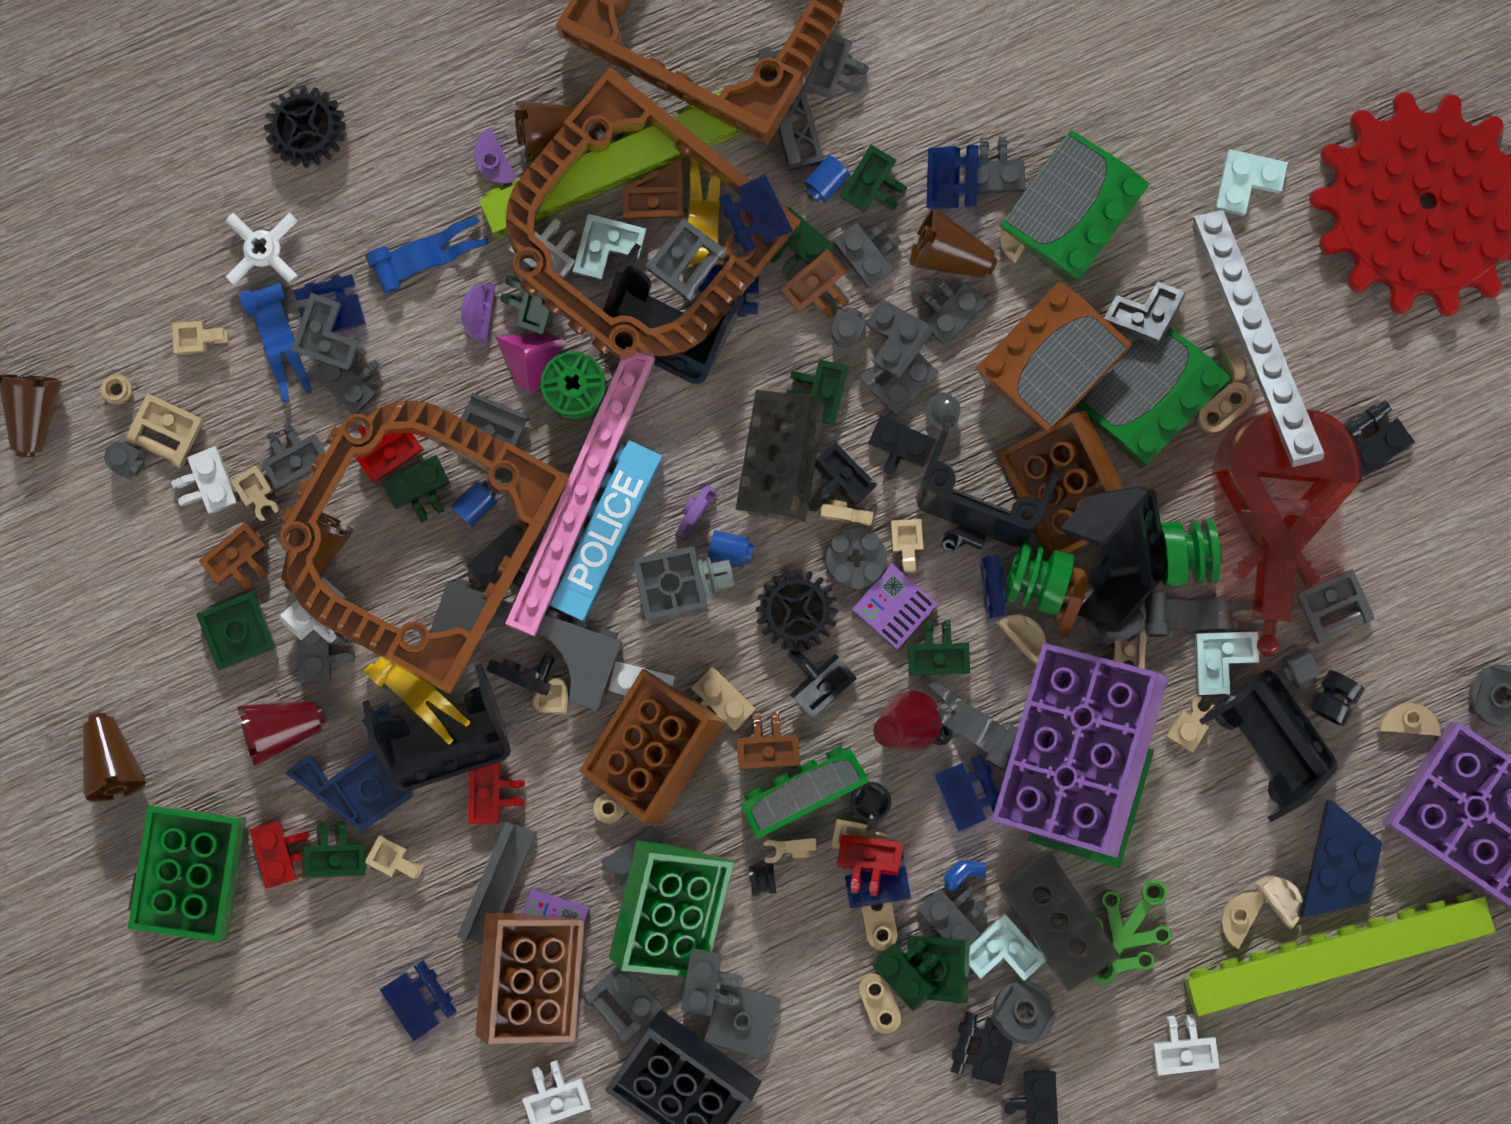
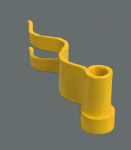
M691 156L688 222L718 243L720 179L716 175L710 176L707 199L703 201L698 161ZM701 247L687 267H693V264H700L709 253L708 250ZM724 258L723 260H718L715 265H723Z
M380 657L375 664L371 662L364 670V673L380 688L386 684L449 745L454 740L425 702L429 701L466 727L471 723L431 684L388 662L383 657Z

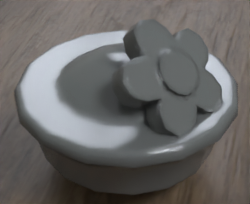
M946 392L933 395L927 402L925 409L929 424L940 430L943 429L945 421L951 423L950 427L955 425L961 412L957 398Z

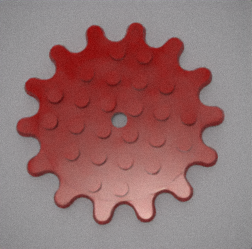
M1408 92L1398 93L1393 99V115L1387 121H1379L1366 110L1355 111L1350 118V124L1357 135L1355 144L1348 148L1336 144H1328L1324 146L1320 153L1323 163L1331 167L1336 174L1334 184L1329 187L1316 188L1309 196L1312 207L1330 212L1335 219L1334 228L1322 235L1319 240L1320 250L1327 255L1339 252L1351 255L1355 266L1347 280L1350 289L1355 292H1363L1373 283H1384L1388 286L1391 294L1389 305L1397 314L1407 313L1417 296L1429 295L1434 299L1438 312L1444 316H1452L1458 312L1460 307V291L1469 286L1479 290L1484 297L1495 298L1502 291V283L1497 276L1496 266L1500 261H1511V155L1504 154L1497 146L1498 137L1504 130L1503 121L1497 116H1488L1478 125L1466 123L1461 116L1462 102L1458 96L1453 94L1445 95L1440 100L1436 111L1425 113L1418 108L1412 94ZM1431 195L1434 201V208L1430 210L1424 209L1420 205V197Z

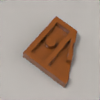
M682 158L674 160L672 164L658 171L655 170L645 175L639 181H634L622 187L624 220L684 218Z

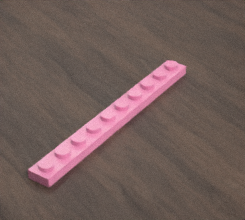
M636 352L633 357L620 360L505 623L507 626L530 636H536L653 367L654 357Z

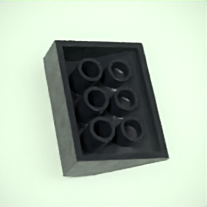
M660 1010L605 1091L651 1124H734L752 1101L762 1081Z

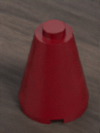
M916 690L905 691L895 695L887 703L874 725L873 733L876 741L884 747L917 752L928 748L936 742L942 730V717L940 718L936 702L927 694Z
M314 701L254 704L237 707L238 715H242L241 726L250 757L256 755L252 757L253 766L269 760L322 731L321 724L326 723L322 706L316 707Z

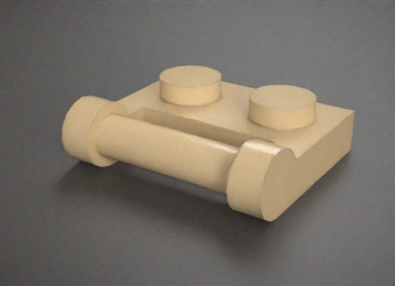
M147 393L126 436L125 443L132 447H142L171 461L173 466L181 469L187 461L188 453L204 420ZM147 426L179 441L180 444L177 450L142 435L144 427Z

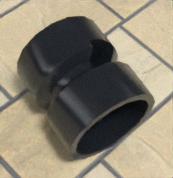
M1329 670L1321 684L1324 690L1315 694L1309 709L1324 719L1344 727L1352 714L1351 704L1358 703L1365 688L1351 678ZM1333 691L1344 696L1343 701L1332 696Z
M872 781L853 790L850 797V805L854 814L868 822H875L884 818L890 811L892 803L888 790L880 783Z

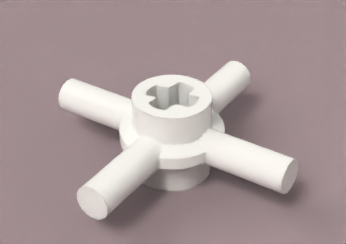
M290 212L270 232L264 230L253 232L234 213L228 216L225 222L245 240L243 246L245 257L225 276L232 284L235 285L254 265L258 267L270 265L289 284H292L298 278V275L279 257V240L298 222ZM261 243L267 249L263 254L257 249Z

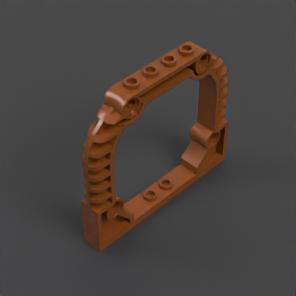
M571 0L556 23V27L561 38L768 145L803 87V80L836 26L843 10L844 0H810L809 5L775 59L763 58L759 60L753 69V77L737 84L725 86L719 96L694 84L686 74L679 71L673 73L667 70L665 65L655 58L648 60L622 46L623 40L618 27V16L627 11L629 0ZM767 74L776 76L773 81L769 82L762 79Z
M611 67L608 68L564 121V126L520 177L511 192L506 209L507 234L515 253L512 263L516 277L522 282L519 286L532 297L537 294L546 302L543 305L554 315L558 316L561 313L569 319L568 326L582 336L585 332L593 339L591 344L601 353L606 355L609 352L618 359H629L636 352L646 356H670L685 352L701 343L728 313L738 296H741L750 284L755 281L801 222L790 211ZM649 122L676 143L674 147L687 158L691 155L700 162L698 166L704 173L711 177L716 175L741 196L736 206L738 231L733 232L728 237L724 247L727 251L725 256L727 263L689 310L674 322L656 328H648L632 316L621 315L611 318L553 271V260L550 250L534 236L536 216L545 199L588 149L592 152L604 151L610 146L612 135L630 131H642ZM593 128H600L605 132V136L602 139L594 140L589 136V132ZM741 242L747 246L748 252L742 256L737 255L732 251L731 246L734 243ZM530 258L537 263V266L533 271L526 272L520 268L521 261ZM621 335H627L632 339L633 344L628 349H621L615 343L616 338Z
M399 401L382 406L367 416L352 414L344 420L340 428L334 426L326 440L330 444L325 455L319 453L311 466V469L315 471L309 482L304 479L295 494L300 499L294 509L288 506L280 520V523L284 525L280 533V542L283 550L288 553L287 572L291 589L301 607L312 618L383 657L388 662L450 694L570 477L512 444L498 440L443 408L421 401ZM354 424H360L365 428L366 434L362 438H353L349 434L348 429ZM410 432L428 438L479 466L487 472L486 480L488 487L495 493L507 494L514 510L516 522L527 528L511 558L505 555L497 569L501 576L496 585L490 582L482 596L486 603L470 632L458 626L442 632L429 633L426 627L419 622H408L401 628L395 627L339 597L322 582L313 565V560L321 544V532L317 521L353 458L365 457L373 453L386 434ZM498 470L507 471L511 476L510 483L499 484L495 479V472ZM292 531H299L305 536V541L300 546H292L287 541L288 534ZM409 630L418 631L421 635V643L417 646H409L404 640V634Z

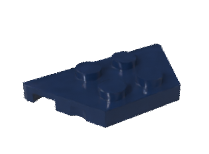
M1326 800L1300 913L1301 916L1309 917L1369 903L1382 842L1333 801Z

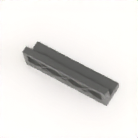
M770 47L758 49V59H775L782 49L772 52ZM767 74L764 76V81H773L776 76ZM803 85L798 98L790 107L791 110L789 113L787 112L778 127L789 171L824 161ZM800 101L802 103L803 110L797 107ZM794 111L806 117L807 124L802 133L791 126L790 118ZM808 129H809L811 138L805 136V134H806V132L808 131ZM802 140L814 146L816 156L803 160L800 159L798 146Z
M511 821L504 823L457 935L458 938L463 940L470 939L483 945L485 913L504 912L537 832Z

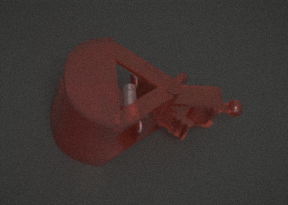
M1307 410L1324 451V457L1321 461L1292 467L1271 414L1267 411L1246 418L1234 426L1221 442L1213 463L1212 472L1255 546L1249 555L1243 556L1242 562H1237L1238 568H1232V574L1238 579H1245L1257 565L1252 618L1264 620L1263 636L1257 641V650L1265 657H1272L1279 650V641L1275 637L1277 622L1291 621L1295 572L1297 571L1304 586H1312L1319 581L1320 576L1314 575L1316 569L1310 568L1312 562L1306 561L1301 550L1357 485L1362 482L1361 457L1353 436L1338 419L1320 411ZM1259 477L1314 483L1297 502L1296 500L1294 502L1293 499L1270 497ZM1280 513L1285 514L1283 519L1281 518Z

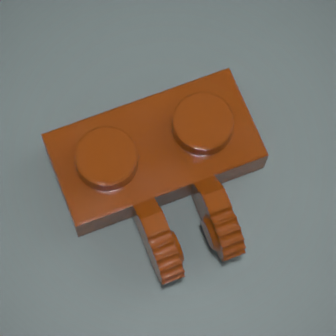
M828 249L781 288L782 292L799 312L811 302H814L826 317L831 318L835 314L833 307L821 296L826 290L829 291L841 306L849 303L845 293L835 284L847 272Z
M247 522L243 523L199 560L200 564L217 584L221 585L233 575L248 592L254 587L249 578L239 570L242 566L248 563L254 573L263 580L268 576L265 569L254 558L267 545Z
M1075 567L1072 569L1063 600L1065 603L1062 604L1058 615L1054 616V620L1059 622L1056 634L1065 637L1069 636L1085 597L1089 577H1086L1085 571Z
M779 711L772 712L771 726L773 727L774 736L761 737L762 717L760 713H753L755 737L737 738L739 769L800 765L798 735H780Z

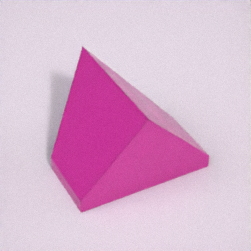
M548 332L544 335L532 333L496 336L514 382L533 393L541 382V375L547 363L558 355L566 342Z

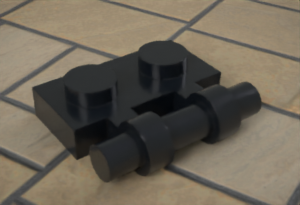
M1383 401L1377 406L1372 405L1365 410L1366 414L1356 421L1350 420L1343 425V430L1335 434L1340 444H1344L1351 439L1355 445L1346 454L1362 477H1366L1415 443L1398 418L1388 424L1384 420V415L1392 411L1387 401ZM1373 424L1377 432L1365 439L1361 431Z
M966 1011L964 1022H960L958 1029L960 1037L956 1050L953 1049L951 1055L953 1060L951 1072L962 1075L965 1063L973 1065L972 1078L1002 1085L1013 1041L1007 1039L993 1024L991 1017L986 1016L984 1026L981 1028L975 1026L978 1014ZM972 1036L980 1038L976 1055L968 1053Z

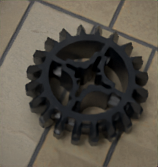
M301 86L300 94H297L294 88H290V97L286 98L283 94H279L278 97L282 103L278 105L272 102L270 106L275 113H266L265 118L272 122L264 125V130L271 133L266 137V141L269 144H274L271 150L274 154L281 153L280 159L283 162L291 158L292 166L297 167L302 159L303 166L309 168L311 160H313L317 166H321L320 157L324 155L327 160H331L330 149L336 152L340 150L335 141L345 140V136L338 132L347 128L345 122L340 121L345 115L342 110H337L338 102L336 100L330 101V95L327 92L320 95L319 89L314 87L309 94L306 86ZM302 106H312V108L308 107L303 113L293 112V110ZM323 111L326 112L328 117L326 135L318 129V124L321 120L320 115ZM285 120L292 125V131L289 134L291 138L288 143H285L283 138V124ZM296 121L301 125L303 123L307 125L308 122L315 133L310 130L305 131L304 129L302 131ZM308 141L318 142L317 145L310 148H298L299 146L302 147Z
M800 569L795 570V579H790L789 572L784 571L783 577L785 581L780 582L777 576L772 577L776 585L774 589L768 584L763 586L764 590L770 593L768 597L758 595V600L765 602L766 605L765 607H756V612L765 613V617L757 619V623L759 625L768 623L769 627L762 631L763 635H768L773 631L775 635L770 642L775 644L779 638L783 639L784 641L781 645L783 650H786L788 642H794L793 651L798 652L799 642H804V648L808 651L811 649L810 639H813L819 646L822 641L818 634L821 632L826 637H829L831 634L824 626L826 624L829 626L836 625V621L828 619V615L838 614V609L829 608L828 604L835 603L837 599L836 597L826 598L825 596L832 588L831 586H826L823 590L819 588L823 582L822 577H819L815 584L810 581L813 574L811 571L807 572L806 579H800ZM790 586L808 588L798 599H791L780 592ZM815 594L822 605V618L820 622L808 611V604ZM807 598L803 604L802 611L810 621L805 617L799 618L797 616V619L792 618L789 623H786L790 618L792 610L784 601L790 605L792 603L796 605L797 602L802 603ZM774 599L786 611V617L779 627L776 626L771 615V606ZM796 622H803L814 629L810 633L801 636L786 634L787 630Z

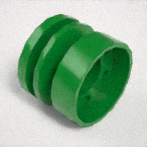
M569 351L555 356L547 363L541 375L540 387L545 401L557 416L567 421L580 422L596 415L608 390L601 367L592 357L582 352ZM578 378L580 388L578 390L572 388L568 391L567 381L569 379L575 381Z
M1212 518L1202 520L1201 527L1197 520L1190 521L1188 534H1185L1180 521L1161 523L1167 559L1166 572L1162 578L1164 587L1185 585L1189 571H1191L1196 584L1203 583L1204 577H1206L1208 583L1218 582L1222 550L1214 520Z
M1023 541L1020 549L1014 555L1006 580L1007 593L1005 602L1014 604L1018 592H1022L1021 607H1026L1031 596H1036V611L1057 616L1070 581L1074 555L1054 550L1048 562L1043 561V546L1038 545L1033 557H1029L1031 542Z

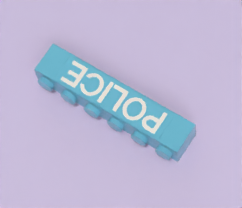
M630 440L626 446L620 445L614 461L618 464L613 474L608 472L602 482L601 489L605 491L600 501L595 499L588 514L592 518L587 528L583 527L576 541L578 547L574 555H570L563 571L565 574L561 582L558 583L551 599V607L581 621H586L663 460L662 455Z

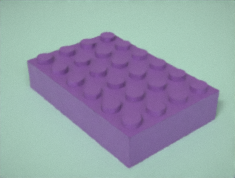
M1043 643L992 821L1117 858L1168 678L1158 672Z
M1449 722L1382 824L1511 911V757L1460 722Z

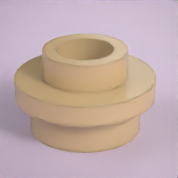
M110 375L101 385V394L107 402L113 405H120L131 397L132 385L122 375ZM116 385H121L122 392L119 395L113 394V388Z
M605 793L595 800L593 811L599 821L611 824L622 817L624 806ZM609 802L614 805V812L612 814L604 813L603 805Z

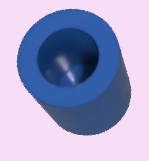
M828 155L805 180L804 184L807 187L805 193L817 203L820 200L827 202L851 175L837 159Z
M476 480L451 507L473 527L498 502L494 498L497 493L488 487L485 480L481 484Z
M714 530L708 557H710L711 561L716 562L729 559L730 565L743 568L745 562L751 563L754 545L749 544L750 538Z

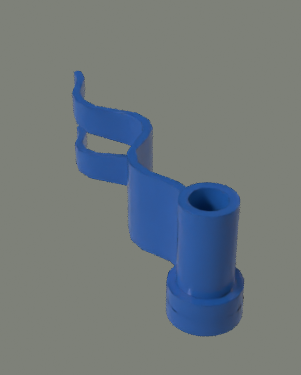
M478 216L457 222L435 236L411 241L392 252H389L388 247L374 249L367 253L365 258L369 267L374 269L384 294H389L401 288L399 281L423 269L447 264L461 254L488 245L489 242L487 238L458 243L445 250L440 249L455 235L479 223Z
M279 282L253 292L251 289L240 292L239 297L246 315L253 314L283 402L290 401L281 357L283 352L307 395L313 393L299 353L291 350L294 338L281 301L286 300L281 283Z

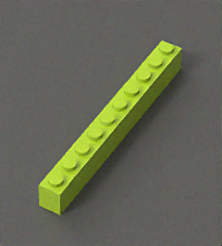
M692 105L681 108L677 112L678 115L673 117L709 147L744 133ZM651 123L650 127L642 131L626 132L622 135V139L611 142L606 150L583 154L545 199L535 222L670 165L676 159H684L686 157L674 147L676 144ZM520 178L514 180L511 183L512 186L506 189L495 188L484 194L485 198L479 200L496 239L507 235V204L511 192Z
M1473 891L1455 895L1456 901L1445 903L1444 899L1432 901L1426 904L1427 909L1415 912V908L1400 910L1396 912L1397 917L1386 920L1385 916L1375 917L1367 920V926L1356 928L1355 924L1338 928V934L1328 937L1326 933L1315 934L1308 937L1309 942L1297 945L1296 941H1291L1278 945L1279 950L1267 953L1266 949L1249 953L1250 959L1238 962L1237 958H1230L1219 962L1220 967L1208 970L1207 966L1192 969L1189 971L1190 976L1183 977L1192 1011L1195 1015L1202 1016L1496 933L1485 896L1474 895Z

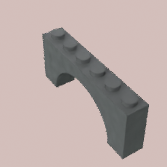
M457 578L456 583L448 581L429 633L442 632L458 626L470 632L486 603V600L482 599L484 593L473 590L475 584L459 578ZM516 598L513 603L505 600L501 601L486 630L507 626L505 623ZM547 609L537 632L549 639L558 648L567 663L571 679L568 701L599 711L623 642L617 640L618 633L601 628L600 633L588 630L589 623L572 618L571 623L559 620L560 613Z

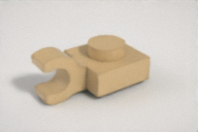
M205 322L172 323L173 349L176 355L207 352L206 343H229L228 330H224V328L205 329Z
M922 519L891 521L892 552H902L903 574L915 573V551H923Z
M838 815L831 847L839 849L842 834L886 840L887 832L879 829L866 830L868 821Z
M382 835L378 836L365 861L366 864L390 877H394L396 871L399 870L413 879H418L424 868L404 858L408 849Z
M815 837L783 841L769 839L763 842V846L771 845L776 848L775 856L766 857V863L777 862L784 853H792V858L811 857L810 851L817 850Z

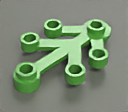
M1148 880L1143 884L1141 888L1142 898L1123 926L1119 910L1120 896L1111 890L1105 891L1102 894L1101 903L1107 910L1113 942L1105 952L1101 931L1103 930L1102 920L1096 916H1089L1085 919L1084 929L1089 933L1093 957L1087 963V973L1091 980L1098 984H1108L1116 978L1118 972L1137 968L1148 970L1153 967L1155 962L1154 956L1148 951H1140L1135 957L1117 958L1125 948L1156 942L1166 944L1171 940L1172 934L1170 929L1163 925H1158L1151 931L1134 934L1152 905H1158L1165 901L1167 888L1161 881ZM1151 886L1158 888V895L1154 898L1148 895V889ZM1109 894H1113L1116 897L1115 904L1108 906L1105 902V898ZM1091 920H1097L1099 923L1096 931H1090L1088 928ZM1160 929H1164L1167 932L1164 940H1158L1156 937V933ZM1142 955H1148L1150 958V962L1146 966H1142L1139 962ZM1100 963H1106L1107 971L1104 974L1097 972V965Z

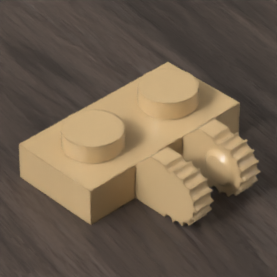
M713 666L691 688L704 700L700 704L706 708L710 706L717 713V716L723 719L734 731L756 710Z

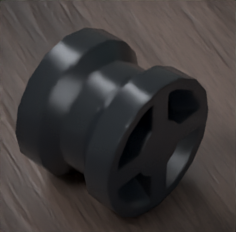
M768 863L765 867L761 868L755 865L749 866L752 897L759 896L761 892L777 894L773 863Z

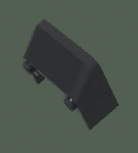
M635 243L616 271L603 311L611 318L621 315L632 316L648 328H656L672 323L684 313L649 296L652 287L649 277L645 273L633 268L641 248L640 245ZM738 296L728 314L723 317L714 330L701 343L679 354L652 356L655 358L654 365L690 383L700 384L704 382L733 328L744 297ZM621 335L615 340L616 345L622 349L631 347L633 344L632 339L627 335Z
M945 421L917 491L916 502L918 507L926 513L1010 546L1019 547L1023 541L1028 542L1043 516L1058 480L1059 465L1053 464L1039 500L1028 496L1021 497L1014 502L1011 511L953 488L956 481L955 471L948 464L938 461L951 423Z
M1144 486L1091 494L1081 501L1075 512L1060 527L1061 532L1102 547L1104 559L1091 572L1090 578L1093 592L1082 604L1078 615L1117 631L1122 628L1160 583L1167 568L1157 495L1155 490Z
M482 664L475 665L480 686L466 693L464 697L466 708L459 710L471 723L466 727L449 715L437 717L454 740L450 745L426 722L408 726L406 720L398 715H388L377 719L369 700L362 702L368 738L395 789L410 791L501 762L510 755L509 739L494 692Z
M1265 670L1218 702L1199 719L1202 725L1215 718L1217 723L1226 729L1233 730L1239 727L1270 770L1273 777L1268 782V793L1271 799L1278 804V807L1267 817L1270 822L1308 802L1337 771V761L1278 676L1270 670Z

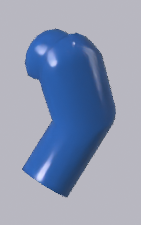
M962 860L956 862L945 873V888L948 891L956 892L969 876L985 878L986 862Z

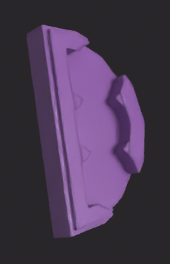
M489 128L480 136L475 145L474 158L477 168L488 181L490 180L495 184H503L504 186L512 185L511 183L517 178L491 128Z
M478 284L472 287L464 296L462 302L461 320L464 329L471 339L479 343H487L495 284Z
M706 485L696 500L692 498L688 500L681 512L685 517L675 536L683 541L687 540L716 495V489Z

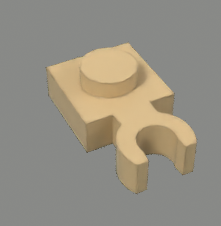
M258 465L253 466L231 480L245 506L256 505L255 514L260 521H267L263 515V510L268 506H271L276 514L280 513L278 504L267 497L274 490Z
M829 500L828 504H822L820 519L851 522L867 526L872 525L874 512L847 508V502Z
M1199 695L1195 696L1191 701L1190 714L1181 711L1165 736L1191 753L1194 752L1209 728L1205 724L1202 725L1199 719L1215 706L1210 704L1205 712L1200 711L1198 703L1202 697Z

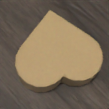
M1234 347L1221 349L1220 355L1223 369L1231 377L1227 382L1228 385L1241 381L1246 375L1243 359L1238 355Z
M554 678L548 681L552 686L547 696L538 692L534 694L532 699L533 706L539 712L568 714L569 687L564 680Z

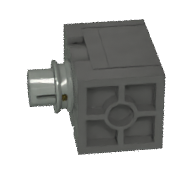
M694 546L633 559L644 614L649 624L709 612L707 604L709 595L714 594L717 597V590L735 586L729 559L711 563L710 557H708L707 561L702 562L698 560Z

